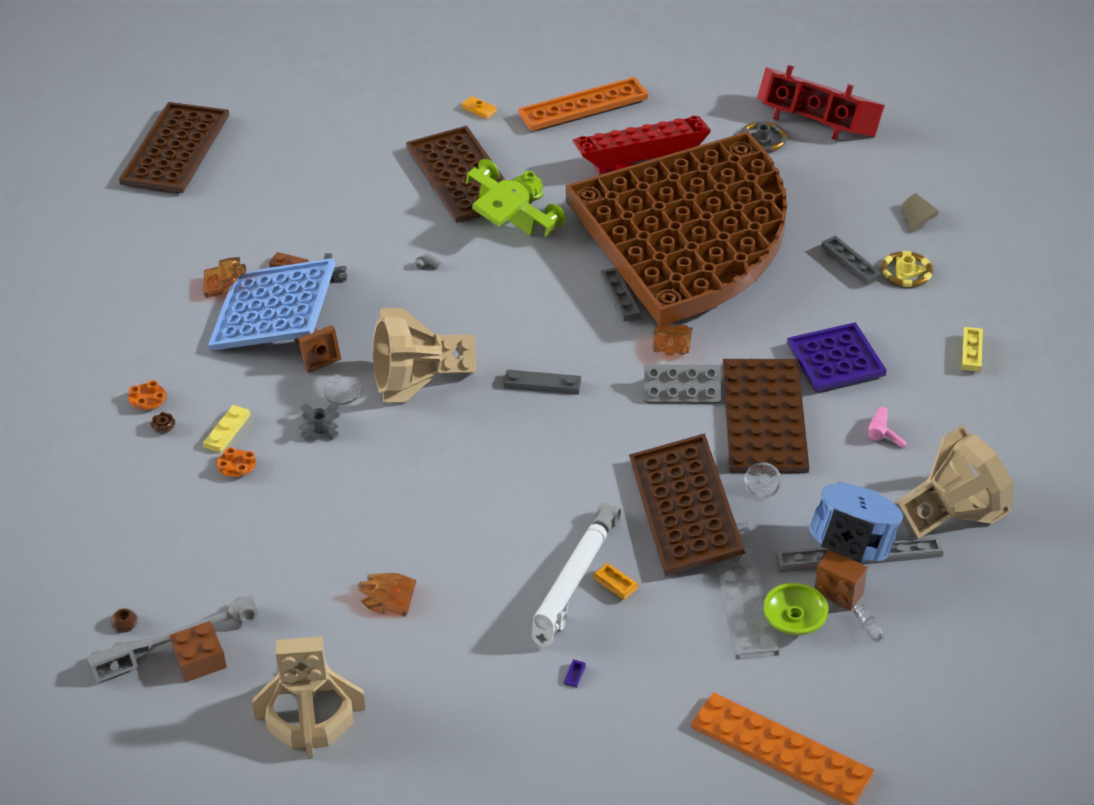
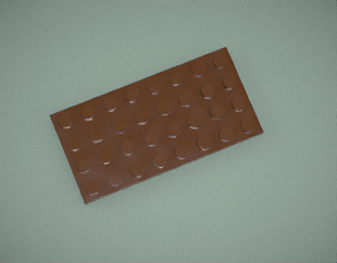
M168 102L120 176V184L184 193L229 117V110Z
M467 125L406 142V148L456 223L481 216V214L472 209L473 203L479 199L481 183L472 180L467 184L466 178L467 173L474 167L479 169L478 163L480 160L491 159ZM500 171L499 177L496 180L498 183L505 180Z
M723 359L729 472L809 473L810 467L798 359Z
M705 433L629 454L665 576L746 554Z

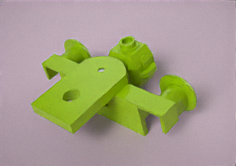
M482 159L478 163L479 169L474 167L467 173V184L472 180L481 183L479 199L473 203L472 209L498 227L509 221L531 236L534 225L538 223L546 227L544 236L547 237L554 231L555 227H562L566 223V215L558 205L548 204L545 207V214L531 205L532 202L539 200L544 194L542 181L534 172L527 170L512 180H502L498 183L496 182L499 177L497 166L491 160Z

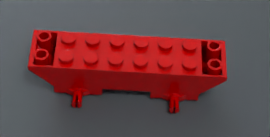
M787 65L785 73L769 67L765 68L757 99L775 109L772 119L779 120L781 111H787L820 121L834 129L831 137L834 140H838L840 131L876 136L885 105L853 95L854 85L847 84L846 91L843 92L792 75L794 68L792 65Z
M693 115L689 118H677L669 122L661 121L658 124H644L636 128L628 127L620 131L612 130L609 133H596L593 136L587 137L580 136L572 139L582 157L591 162L600 175L632 166L631 162L663 157L699 146L711 133V129L700 116Z

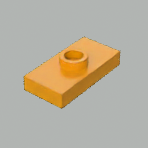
M473 96L461 103L463 109L485 119H488L497 112L496 106Z
M608 562L593 574L594 580L623 600H626L638 589V583Z

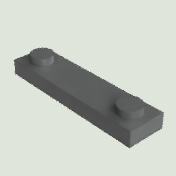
M836 235L822 241L821 247L866 285L881 279L882 273Z
M616 268L601 270L600 276L622 320L628 321L641 318V312Z
M507 370L504 380V388L579 394L581 386V376Z

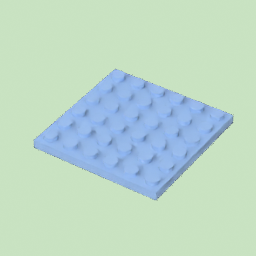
M330 258L235 273L208 344L210 350H223L291 340L313 333L336 264L334 259Z

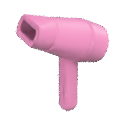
M879 407L868 427L869 438L879 441L885 435L899 447L904 448L906 441L887 428V408Z

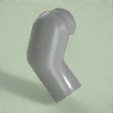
M427 253L417 257L415 266L421 269L423 266L431 264L439 268L442 261Z

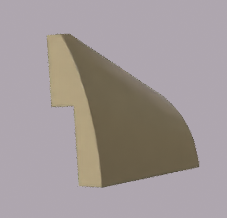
M917 193L911 195L901 206L902 214L905 215V221L909 224L910 233L924 228V222L938 216V210Z

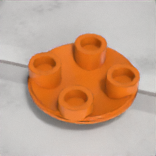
M150 380L147 383L131 386L129 388L128 401L137 409L150 410L161 406L165 402L167 394L165 389L158 385L157 381Z
M233 447L226 448L224 454L217 460V469L221 474L229 477L247 475L256 466L255 454L253 451L236 450Z

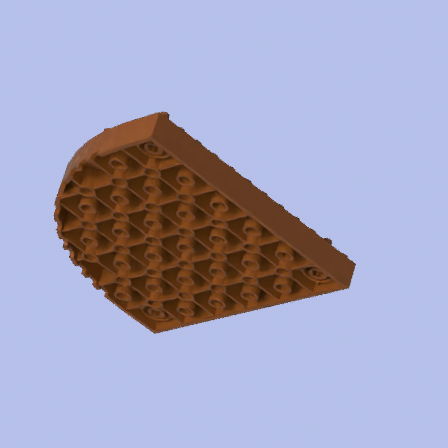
M748 131L566 185V203L659 326L700 314L709 309H715L718 305L732 299L748 288L753 282L757 281L772 263L784 236L787 202L783 179L779 175L778 168H775L772 158Z

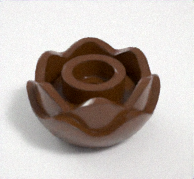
M160 412L152 417L150 424L154 431L165 434L173 429L175 419L172 414Z
M119 609L111 617V627L117 632H130L136 626L138 617L131 609Z

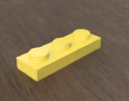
M964 327L962 370L981 372L983 329Z
M232 405L203 442L204 448L222 453L250 417V410Z

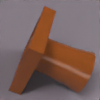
M332 325L318 330L315 326L313 333L294 339L296 344L300 346L304 368L308 373L341 360L336 331Z

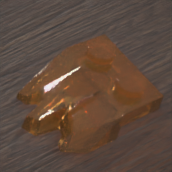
M240 257L219 260L218 267L204 270L203 293L205 298L224 294L240 276L246 273V265L240 264Z
M656 324L653 337V351H664L666 356L673 355L675 352L681 355L689 353L693 328H689L687 325L670 326V324L659 326Z
M399 573L368 574V581H361L358 584L359 591L368 595L361 600L368 609L381 614L388 610L406 617L416 584L415 579Z

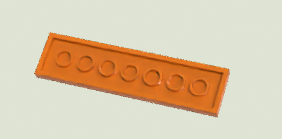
M635 77L521 107L518 108V114L530 131L646 100L648 99V92Z
M715 692L711 694L691 723L692 729L846 805H856L874 775V769Z

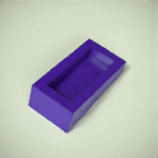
M573 659L564 684L577 688L586 669V663Z

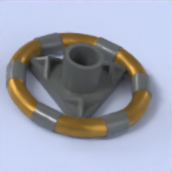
M753 122L744 126L739 132L740 134L757 128V131L751 135L762 145L766 152H773L782 148L787 141V134L784 129L771 122ZM771 129L781 136L777 144H775Z

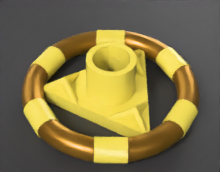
M899 251L884 258L881 263V272L888 281L895 285L916 287L927 283L931 279L933 267L927 258L918 253ZM896 259V277L887 269L889 263ZM918 260L924 267L915 264V261ZM924 274V276L920 279L907 280Z

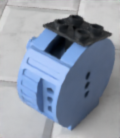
M838 481V484H829L823 488L819 506L816 507L809 530L812 536L822 544L821 547L865 565L866 560L881 561L889 556L896 538V531L903 519V513L892 501L879 495L878 491Z

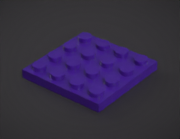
M856 322L787 338L789 348L795 358L798 359V363L816 392L886 376L887 370Z

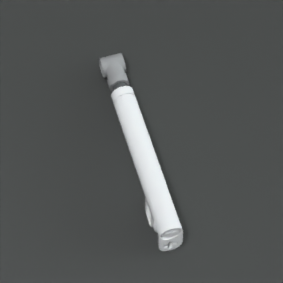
M600 503L595 520L587 529L533 617L532 638L538 645L542 647L550 646L553 641V634L557 633L558 630H563L568 616V601L601 548L612 525L616 526L618 524L621 508Z

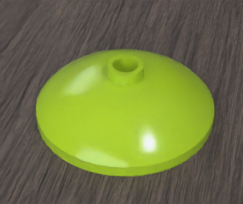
M785 583L779 585L767 594L764 601L766 619L774 628L786 634L807 635L813 633L825 624L828 617L829 609L825 597L817 589L806 584Z

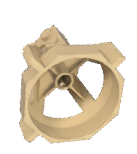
M381 308L379 310L380 319L376 321L372 344L373 374L379 393H383L384 403L407 402L437 374H472L476 372L475 335H437L403 308ZM455 350L459 354L457 359L456 356L452 355V352H454Z
M960 425L942 437L930 477L893 503L902 511V522L911 538L919 539L949 518L994 524L1011 512L1009 504L1013 502V481L998 454L976 434H969L966 427ZM968 462L972 465V467H973V468L976 470V472L979 474L978 476H975V474H974V472L972 471V469L970 468ZM920 507H923L922 514L919 512Z
M322 636L276 640V659L279 673L252 699L255 719H265L267 731L291 749L306 748L307 757L310 758L313 757V748L330 746L354 724L353 711L365 710L364 690L329 668L325 659ZM334 690L343 699L340 708L328 720L315 724L313 697L317 691ZM280 694H296L300 726L290 724L276 714L273 704Z

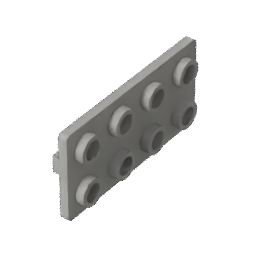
M644 365V401L719 403L721 401L720 365Z

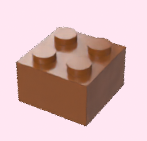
M829 550L817 565L815 589L826 599L852 611L863 596L868 567Z
M211 621L169 635L172 651L185 683L227 668L224 651Z

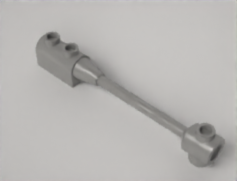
M251 595L247 597L240 596L230 603L228 611L153 639L127 641L124 643L117 642L111 648L92 652L86 659L94 680L98 683L138 668L136 659L153 650L154 647L170 642V634L208 621L215 625L232 618L237 623L241 621L243 623H251L258 615V611Z

